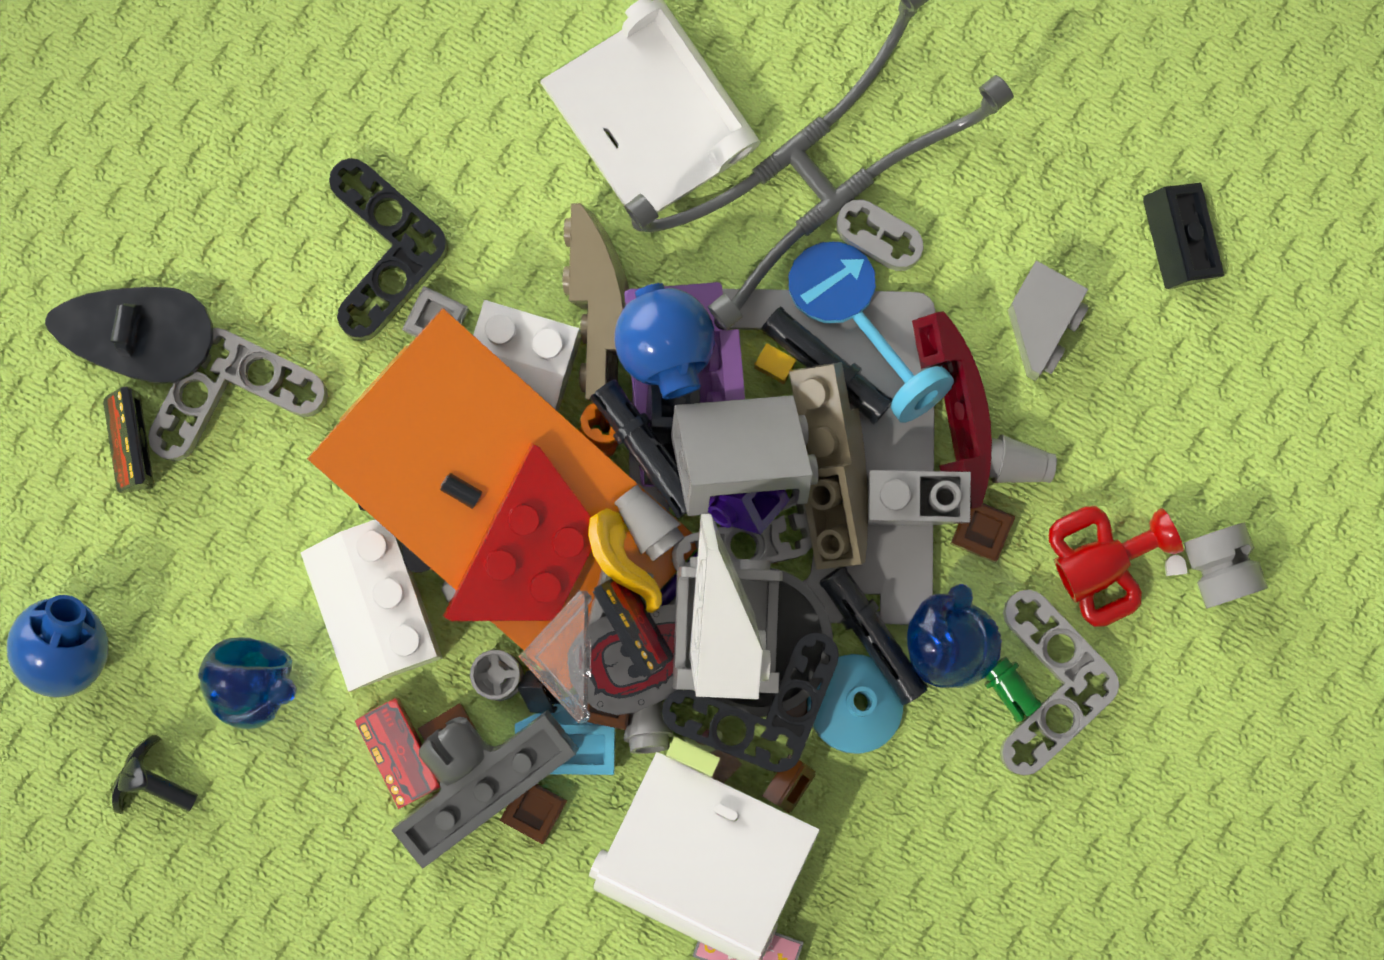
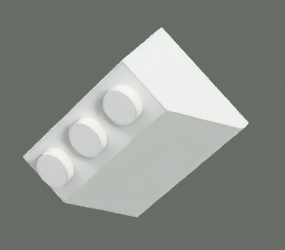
M376 519L341 531L301 552L348 692L443 659L413 572L404 563L401 541Z

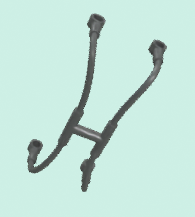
M900 0L898 6L899 16L890 34L870 66L852 89L823 118L817 117L763 162L753 168V174L701 205L665 218L657 219L659 217L658 213L641 193L624 206L631 217L633 228L637 231L657 232L692 222L724 207L749 192L758 184L767 183V181L789 164L792 165L821 201L796 221V226L770 250L742 285L733 300L727 295L722 294L708 306L709 311L714 317V324L718 329L727 330L743 317L740 310L768 271L803 235L809 236L810 233L814 232L825 221L839 212L846 203L855 199V197L872 185L875 177L917 151L984 120L989 115L997 113L999 109L1014 98L1006 82L998 75H994L979 87L980 94L983 97L980 108L910 141L884 156L867 169L861 168L838 188L833 186L805 151L831 131L830 126L839 120L866 91L891 56L911 17L929 0Z

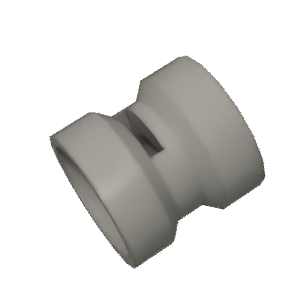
M501 650L483 652L475 659L470 670V680L477 693L495 701H504L515 696L519 692L517 686L524 676L522 665L519 661Z

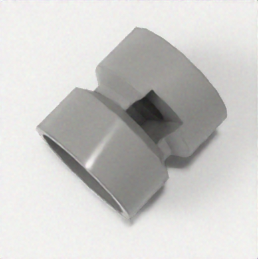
M1245 522L1183 543L1192 569L1202 573V577L1197 584L1206 609L1268 589L1260 563L1250 560L1249 554L1254 549Z

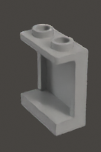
M793 395L675 405L671 439L687 516L708 514L710 496L793 489L796 504H807L810 486L816 485L818 482V465L815 455L807 454V419L805 415H798Z
M690 557V567H677L672 688L695 690L690 662V644L697 557ZM740 559V569L735 570L754 611L757 628L766 632V650H770L771 656L769 681H760L759 693H779V673L775 672L779 582L783 579V571L770 570V560Z

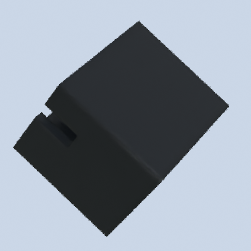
M527 670L517 686L530 712L544 713L549 710L550 713H555L558 707L552 704H561L565 697L551 670Z

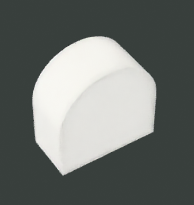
M1173 555L1166 560V576L1187 574L1186 562L1183 557Z

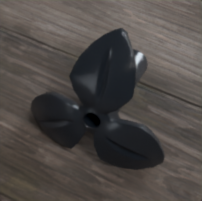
M152 735L134 747L126 758L124 767L116 777L112 789L114 812L123 814L125 793L137 792L139 790H144L188 812L193 807L198 796L197 793L146 770L143 765L146 753L161 740L159 736Z

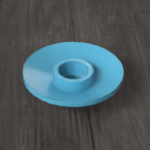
M858 654L838 657L837 666L813 728L825 743L836 750L851 754L867 753L880 748L893 737L902 719L903 705L871 657ZM856 693H861L867 698L868 705L864 711L857 709L854 705L853 700ZM810 696L807 698V712L810 710L812 703Z

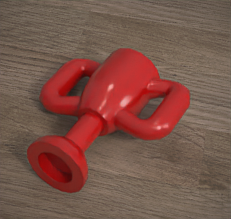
M1097 506L1082 507L1057 519L1049 528L1048 541L1055 554L1059 556L1054 559V563L1060 579L1071 599L1075 603L1079 602L1084 620L1093 627L1108 626L1133 614L1141 606L1142 591L1139 584L1127 570L1131 565V560L1158 547L1164 553L1174 555L1184 551L1179 533L1170 516L1163 508L1154 512L1149 521L1150 530L1123 543L1113 539L1110 520L1106 512ZM1092 524L1097 526L1096 542L1073 549L1064 541L1065 537ZM1115 581L1126 591L1125 596L1095 609V593L1108 588Z

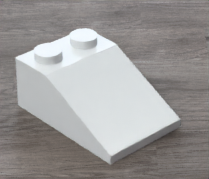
M484 300L473 336L559 412L581 342L579 328Z
M701 514L690 644V662L696 697L759 699L760 681H769L771 656L770 650H766V632L757 628L754 611L712 515Z

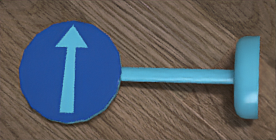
M821 242L805 249L794 260L788 279L789 294L795 306L807 317L823 323H843L853 318L905 383L894 395L891 403V410L900 423L912 421L923 415L948 393L954 383V379L945 368L938 366L930 367L914 376L863 313L870 305L876 285L875 271L868 258L854 246L841 242Z

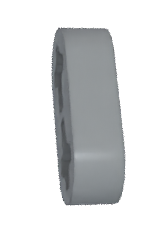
M862 199L852 200L841 208L836 222L837 232L846 244L854 246L863 254L895 271H906L917 264L923 251V240L920 233L912 226L871 202ZM860 212L866 213L868 215L866 224L878 231L875 236L861 229L857 235L852 234L849 231L851 223L845 218L848 215L857 217ZM885 235L898 242L902 236L907 237L910 240L908 248L914 254L912 256L903 254L899 260L891 256L893 247L881 240V238Z

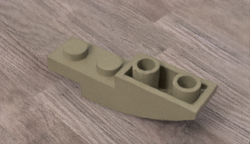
M571 203V218H566L564 222V241L566 246L570 247V266L564 267L562 283L565 295H569V301L581 309H588V314L582 315L580 323L581 339L584 344H587L586 363H582L580 366L579 383L581 391L586 392V399L591 401L590 396L600 387L613 379L618 381V355L615 348L614 333L617 320L625 307L624 293L626 290H629V286L619 256L599 220L592 211L581 203Z
M842 362L789 371L798 415H805L807 419V454H814L818 465V482L816 485L810 486L808 502L805 504L816 570L862 565L866 562L868 539L866 458L859 408L850 409Z

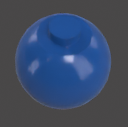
M655 283L635 291L636 298L631 300L620 313L615 327L614 342L621 364L632 377L641 383L659 385L663 399L681 397L698 390L701 387L698 374L709 363L715 345L714 326L708 311L692 295L675 288L665 289L663 283Z
M58 595L30 605L16 618L7 638V658L16 678L29 690L47 697H67L85 690L99 677L108 658V636L100 618L79 599L69 595Z

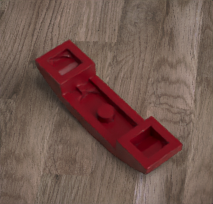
M944 311L935 312L912 320L921 369L934 366L943 367L954 379L951 389L944 396L956 461L939 465L940 471L971 472L970 509L979 508L982 506L986 494L992 459V434L988 402L979 370L963 336Z

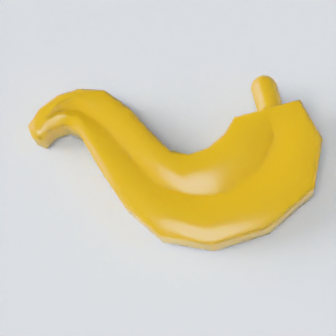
M606 508L590 518L588 536L593 556L606 575L616 583L641 595L646 601L647 612L653 613L662 604L660 588L646 571L629 560L624 550L625 532L629 530L625 522H622L619 513Z

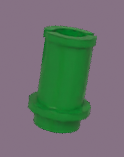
M1005 656L982 673L987 680L984 685L987 689L991 687L994 689L1013 715V719L1018 723L1025 718L1024 715L1028 717L1042 706V702L1036 698L1017 672L1018 663H1011Z

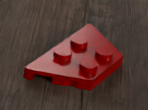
M531 443L443 615L444 618L450 621H556L592 551L588 536L591 516L540 447Z

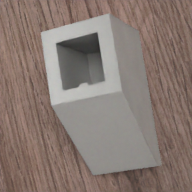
M1037 260L1008 309V315L1026 376L1034 381L1038 379L1043 370L1049 374L1053 373L1065 351L1064 347L1058 345L1066 328L1075 332L1089 308L1088 305L1081 302L1088 291L1087 288Z
M870 470L867 475L868 525L927 526L970 523L971 472Z

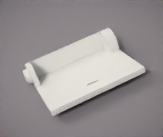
M638 0L626 10L625 14L628 18L623 23L620 32L543 78L541 85L622 204L625 206L641 193L658 213L744 159L760 145L761 141L664 0ZM605 131H607V132L611 135V137L613 138V140H614L615 143L617 144L618 148L616 147V145L614 144V142L611 140V138L609 137V135L605 133Z
M656 752L609 851L607 852L602 849L592 865L589 877L595 879L593 888L595 891L736 960H763L777 930V921L820 829Z

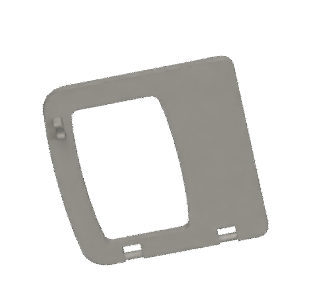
M722 289V292L733 300L740 289ZM755 289L740 310L743 317L729 328L761 330L771 314L781 306L789 315L813 335L817 336L848 364L856 363L862 368L861 374L888 397L894 398V395L905 384L853 318L843 323H823L811 319L795 306L789 290ZM875 291L870 305L863 313L915 376L927 368L921 369L912 320L935 313L934 303L924 293ZM632 389V402H631V403L634 405L633 389ZM850 404V409H856L853 405ZM891 406L875 424H872L859 411L867 475L870 470L934 471V407L918 418L906 423L899 422L893 414ZM629 452V476L670 513L668 503L655 486H642L639 463ZM868 525L866 562L862 565L846 566L848 572L863 594L880 595V611H876L884 624L913 625L924 621L932 609L933 525ZM813 554L811 573L803 582L814 591L824 605L830 623H841L844 617L824 588L819 585L820 580L836 568L816 570ZM675 572V574L667 581V583L676 575V572ZM676 597L668 605H676Z

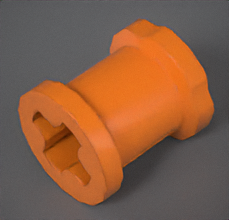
M594 403L588 405L582 413L579 431L607 457H610L615 453L619 445L613 437L615 431ZM594 425H599V426H600V429H601L603 432H608V431H609V434H608V435H602L600 429H597V428L593 429V426H594Z

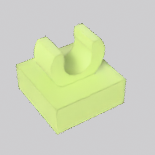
M717 730V736L722 741V732ZM674 737L666 754V757L709 777H712L720 760L719 757L711 754L716 749L699 744L687 737H684V741Z

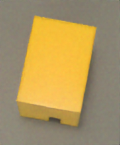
M766 343L754 364V369L785 384L789 371L793 370L797 359Z

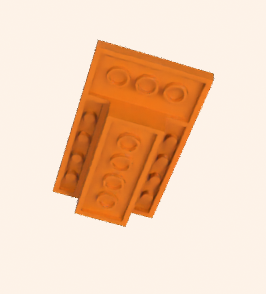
M444 308L434 316L408 346H405L342 415L339 419L340 422L307 457L313 465L455 590H457L531 443L542 449L591 517L606 508L620 514V510L614 502L638 485ZM449 473L482 491L473 509L439 490ZM682 523L677 527L684 537L693 534ZM625 532L624 550L627 557L647 573L653 574V579L661 589L676 572L672 563L674 546L655 561H652L646 552L641 555L630 532ZM690 543L691 550L684 554L685 561L697 549L695 543ZM592 551L556 621H491L545 670L553 671L556 679L569 691L574 688L569 664L573 645L586 628L594 599L593 591L597 587L601 573V567L593 556Z

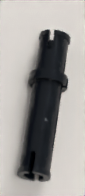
M783 307L777 308L762 326L761 331L764 334L766 333L805 367L842 362L849 403L855 408H859V411L872 424L877 423L891 406L893 398L888 397L861 374L862 368L856 363L848 364L817 336L813 335L789 315Z
M616 379L609 381L590 396L591 401L594 402L615 431L613 437L617 443H623L658 492L664 497L677 519L687 514L677 463L648 425L651 420L646 413H639Z
M846 566L838 567L822 578L819 585L824 588L844 617L841 620L842 625L846 630H853L875 665L899 697L901 704L906 705L926 692L929 686L922 680L901 646L896 642L876 613L879 607L874 599L868 601L848 572V568Z

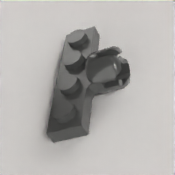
M549 710L545 711L506 742L495 747L487 744L464 717H457L445 723L447 726L443 730H436L419 749V757L438 779L441 790L399 821L391 830L422 869L576 755L579 748Z

